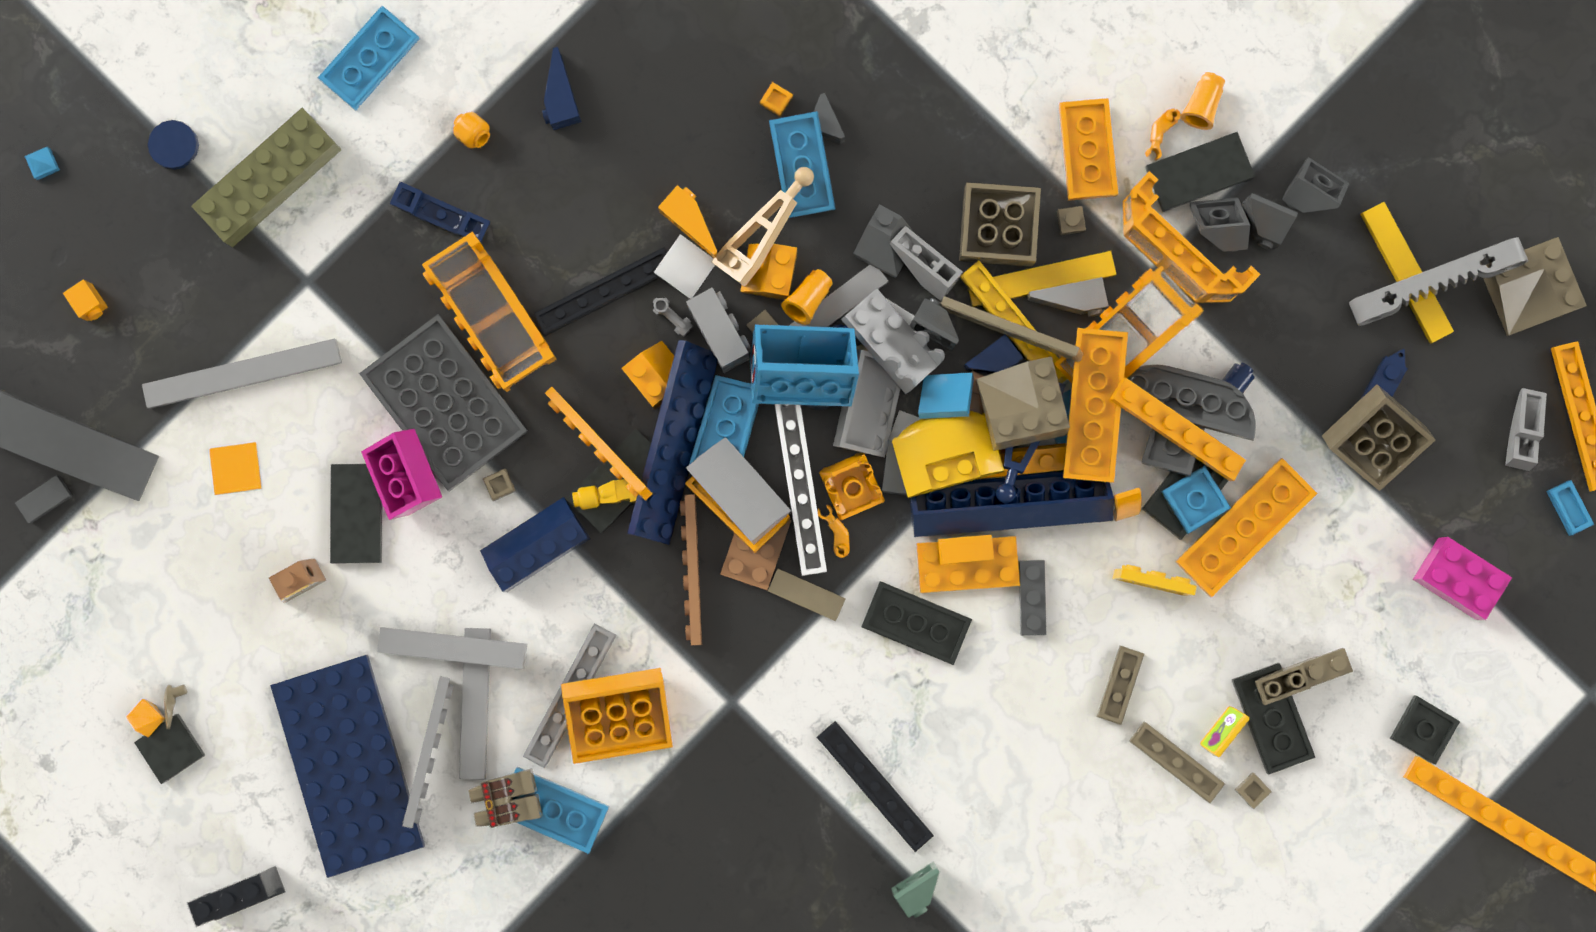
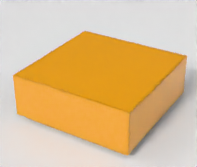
M772 82L761 99L760 105L781 117L793 98V94Z

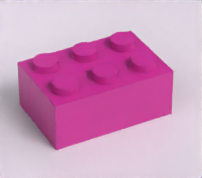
M415 429L394 432L361 451L389 520L409 516L442 498Z
M1442 537L1437 539L1412 580L1473 619L1486 620L1512 577L1451 538Z

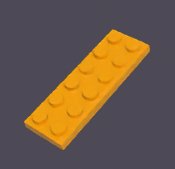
M1077 328L1076 346L1083 352V357L1080 362L1074 361L1068 420L1070 429L1067 433L1063 478L1114 483L1121 407L1112 402L1110 398L1120 381L1124 378L1128 332Z
M1280 458L1231 506V509L1227 510L1175 562L1209 597H1213L1318 493L1283 458Z

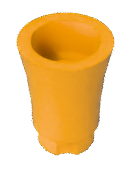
M1205 72L1202 75L1190 101L1180 115L1183 122L1201 130L1213 128L1215 114L1225 84V80L1221 76L1211 72Z
M813 270L810 275L806 276L798 288L782 302V309L797 323L803 325L810 324L817 308L832 286V279L822 270Z

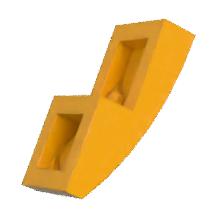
M1140 488L1114 496L1115 509L1113 516L1115 522L1140 513L1142 504Z
M992 535L938 539L940 564L994 560Z

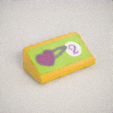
M1229 706L1200 742V745L1213 756L1220 757L1250 720L1249 717L1234 707Z

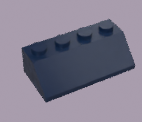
M565 497L481 549L480 552L502 592H508L591 538Z

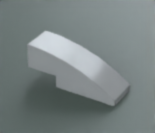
M1525 388L1520 390L1509 434L1505 466L1530 471L1538 464L1539 441L1544 437L1547 393Z

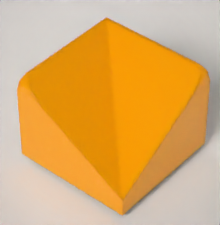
M142 699L126 716L134 730L146 737H149L165 720L158 707L146 699Z

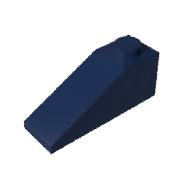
M558 47L553 48L544 96L546 109L542 110L545 123H550L553 130L581 122Z

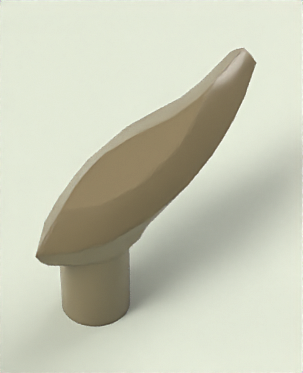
M184 684L174 688L168 685L165 689L166 729H170L176 697L187 694Z

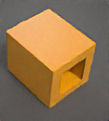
M84 279L63 293L77 316L86 321H93L103 314L102 311L108 308L94 285Z

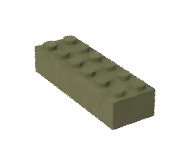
M302 107L191 207L224 243L233 248L342 149Z

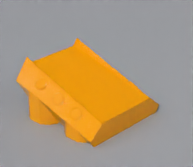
M856 453L852 457L829 467H824L819 472L839 520H844L885 501L865 453Z

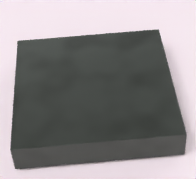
M1414 695L1390 739L1436 765L1460 721Z
M175 714L172 717L170 729H166L165 721L149 737L142 736L134 742L160 784H164L205 756L179 714Z

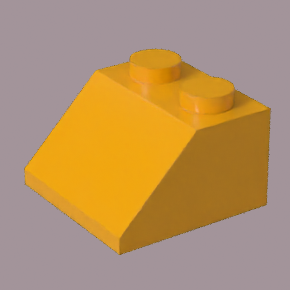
M749 244L747 251L749 259L752 258L759 244ZM773 244L758 271L745 287L741 285L740 292L781 300L788 298L791 291L797 247Z
M663 341L641 352L622 367L624 373L654 410L662 404L674 359L673 353Z

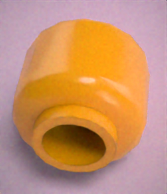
M467 112L458 115L454 120L453 134L466 147L470 149L480 148L489 140V124L478 114Z

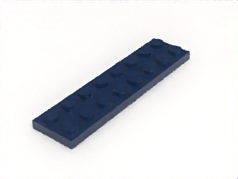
M678 340L641 480L653 494L646 501L640 495L637 496L628 529V534L668 545L671 541L689 472L686 467L689 466L718 362L712 351L684 340Z

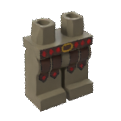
M532 768L483 781L480 783L481 785L468 790L471 803L484 800L486 810L474 813L477 827L490 825V828L538 819L543 816L538 793L517 799L512 798L537 791Z

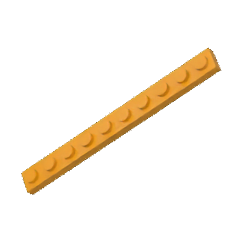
M1414 757L1403 776L1405 779L1596 893V862L1421 757Z

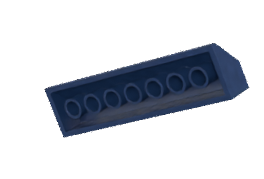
M1064 470L1017 475L1013 486L1016 490L1015 499L1010 503H1002L996 497V490L1000 485L1004 484L1006 476L976 479L911 497L910 508L914 537L1108 522L1113 521L1114 496L1110 482L1063 478Z

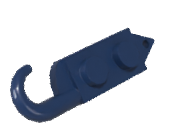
M1401 349L1389 357H1383L1361 399L1377 384L1391 397L1393 396L1408 369L1405 367V349Z

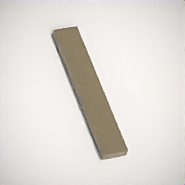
M944 296L941 306L950 314L1075 362H1080L1083 357V352L1077 346Z

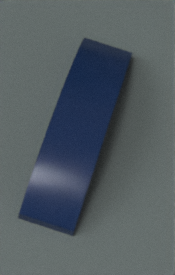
M399 182L389 203L412 216L460 237H465L473 232L480 242H482L490 225V221L440 201L403 182Z

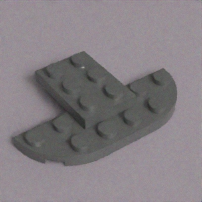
M1157 364L1139 367L1127 378L1203 431L1206 428L1254 441L1256 422L1253 409L1245 395L1226 381ZM1151 429L1142 464L1191 477L1196 458L1154 429Z

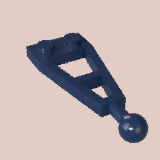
M1059 383L1061 395L1063 396L1066 384ZM1041 441L1029 443L1030 446L1021 463L1012 461L1013 447L1005 448L1003 467L1008 472L1004 484L1000 485L996 490V497L1000 502L1010 503L1015 499L1016 490L1013 486L1017 474H1023Z

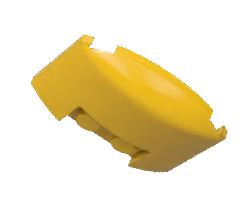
M969 411L968 417L920 419L906 427L897 438L895 437L892 440L908 498L1004 472L999 450L993 451L984 413L980 414Z

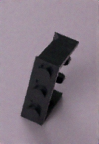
M274 866L230 886L198 897L188 902L187 905L195 926L198 927L283 894L285 889L278 870Z

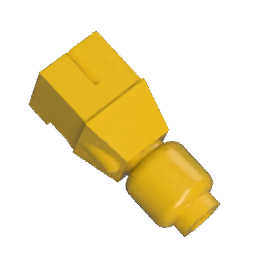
M625 479L613 480L598 487V489L596 486L581 487L577 492L572 493L574 507H580L582 510L597 508L600 503L619 504L630 500L631 503H636L637 497L635 498L625 487L628 484Z

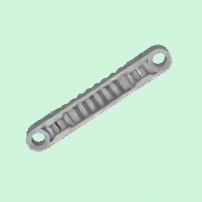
M1519 237L1357 297L1351 300L1349 305L1357 325L1363 326L1395 314L1401 308L1402 303L1408 306L1409 298L1416 303L1418 302L1419 295L1427 299L1428 291L1437 295L1438 287L1445 292L1447 291L1448 284L1456 288L1458 280L1466 284L1468 276L1473 281L1476 280L1477 276L1491 278L1522 266L1529 260ZM1483 259H1486L1487 262H1492L1490 268L1482 265ZM1386 296H1389L1390 299H1394L1393 305H1389L1388 302H1385Z

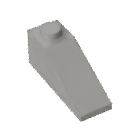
M906 226L890 242L892 248L921 286L940 301L955 286L963 273Z
M1102 277L1031 291L1027 295L1028 301L1080 315L1088 313V317L1101 315L1103 313L1102 310L1109 306Z

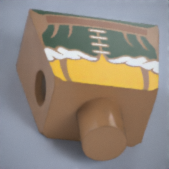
M316 559L300 560L270 576L269 580L279 599L286 603L325 582L326 578Z

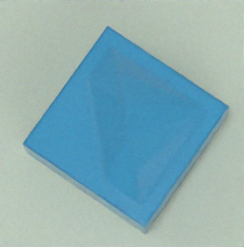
M49 147L25 156L32 175L36 180L60 170Z

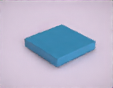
M973 373L927 375L923 379L918 410L919 418L968 417L974 383Z
M1206 466L1194 471L1191 477L1186 476L1161 491L1187 534L1231 509Z

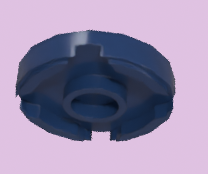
M169 120L160 123L153 129L149 135L148 149L155 162L164 168L176 170L185 168L192 159H195L199 149L197 135L191 127L182 121Z

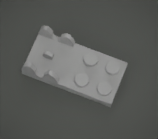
M877 288L841 319L848 328H854L855 336L905 394L918 385L945 358L943 350L937 348L930 350L928 348L929 334L925 331L915 333Z

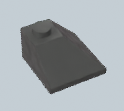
M1308 157L1287 188L1282 200L1292 209H1298L1302 213L1336 209L1341 205L1350 183Z
M1253 193L1241 203L1250 223L1249 233L1252 240L1258 242V246L1267 250L1276 249L1281 245L1298 215V212Z
M1239 198L1190 202V209L1201 235L1223 252H1236L1248 249L1250 223Z
M879 204L853 256L896 278L904 262L892 248L890 242L904 226L912 232L914 231L902 216Z
M925 298L909 326L916 332H927L930 340L952 351L959 339L947 310L942 308L941 302L933 298L928 300Z

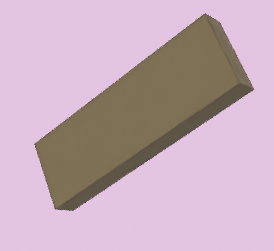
M777 569L768 589L770 593L834 621L837 620L846 600L844 597L780 569Z
M1119 646L1096 717L1122 725L1144 653Z

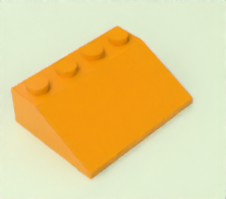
M661 668L561 684L573 764L673 747Z

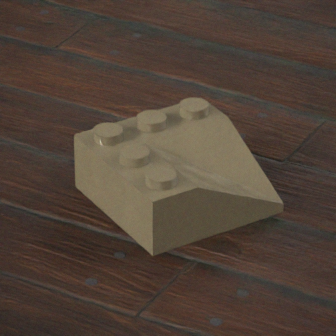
M966 183L963 199L959 261H980L981 263L1033 267L1037 254L1041 188Z
M1559 237L1525 249L1524 251L1529 261L1524 265L1491 278H1483L1507 336L1587 306ZM1492 262L1486 264V266L1490 268Z
M1052 356L1028 361L976 379L993 451L1067 435L1070 426Z
M1378 384L1322 435L1332 452L1379 491L1435 441L1427 427Z

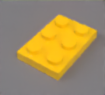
M1122 565V568L1114 569L1112 578L1182 596H1195L1197 585L1190 584L1191 579L1178 576L1167 579L1165 578V573L1153 570L1142 573L1140 567L1132 565Z

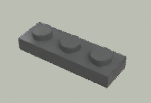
M1045 560L1019 561L1020 635H1046Z

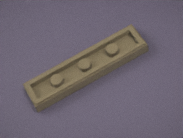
M1146 722L1141 724L1129 740L1134 746L1208 803L1213 801L1225 785L1223 781Z

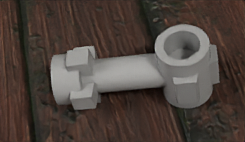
M666 297L655 298L653 301V312L657 316L664 315L676 326L674 331L678 335L686 336L693 328L691 321L687 317L684 320L669 307L670 301Z

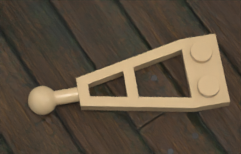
M799 168L794 175L795 181L786 193L780 190L726 242L718 255L712 260V263L745 287L762 265L795 208L797 202L794 200V197L802 187L812 184L814 174L810 168ZM780 208L773 222L768 221L767 219ZM762 226L767 232L752 258L749 259L737 249Z

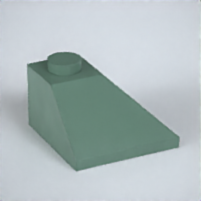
M934 861L891 888L894 897L908 918L912 915L915 918L919 917L928 910L926 907L931 903L940 873Z

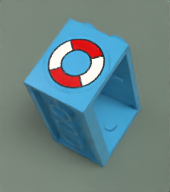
M755 325L750 353L752 403L852 407L859 376L854 328Z

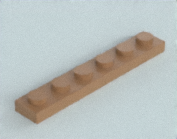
M694 494L685 495V501H680L681 516L686 517V526H681L682 541H687V550L682 551L683 565H688V575L683 576L684 590H689V600L684 601L685 615H690V625H686V640H691V645H702L696 496Z

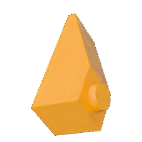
M677 185L659 205V212L710 256L715 258L718 253L697 202L694 200L696 196L688 188L681 189Z

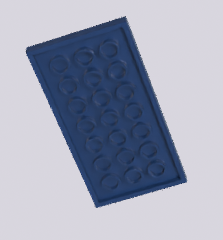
M363 655L270 685L327 878L425 847L419 824L414 823L413 828L402 826L410 793L369 656Z

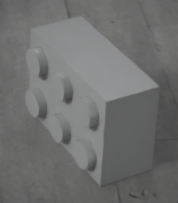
M712 287L686 301L691 315L711 351L718 359V364L723 373L750 360L749 352H751V347L744 335H738L739 325L732 313L727 315L725 311L727 303L720 291L715 293Z

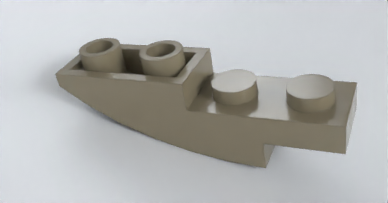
M1340 648L1283 668L1256 680L1255 683L1263 705H1267L1308 690L1315 685L1351 673L1353 669L1345 648Z

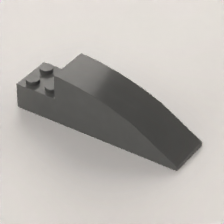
M0 389V448L140 501L159 455Z

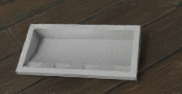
M857 350L859 376L852 407L842 406L833 446L885 458L900 387L870 352Z
M726 437L686 467L753 544L757 543L791 512L788 506Z

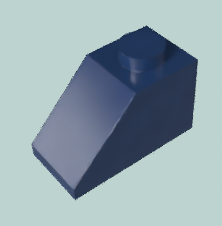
M1004 335L967 362L964 368L966 371L973 370L978 373L993 374L1019 365L1023 357L1009 338Z

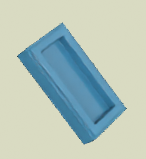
M1568 480L1546 491L1569 536L1594 525L1572 480Z

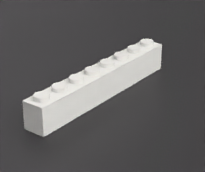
M775 404L802 576L827 572L801 406Z

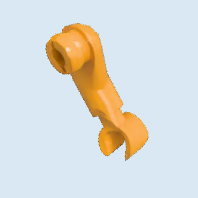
M1172 108L1167 110L1152 125L1151 147L1146 150L1145 155L1148 157L1151 151H1154L1156 153L1154 161H1157L1162 156L1160 144H1162L1164 133L1180 119L1181 114L1178 109Z
M827 504L826 506L830 512L829 515H822L821 510L818 508V516L821 519H826L829 523L828 526L834 532L835 555L839 558H844L850 552L849 532L842 522L833 516V509Z

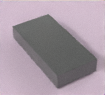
M56 475L15 502L26 521L32 524L73 495L62 478Z

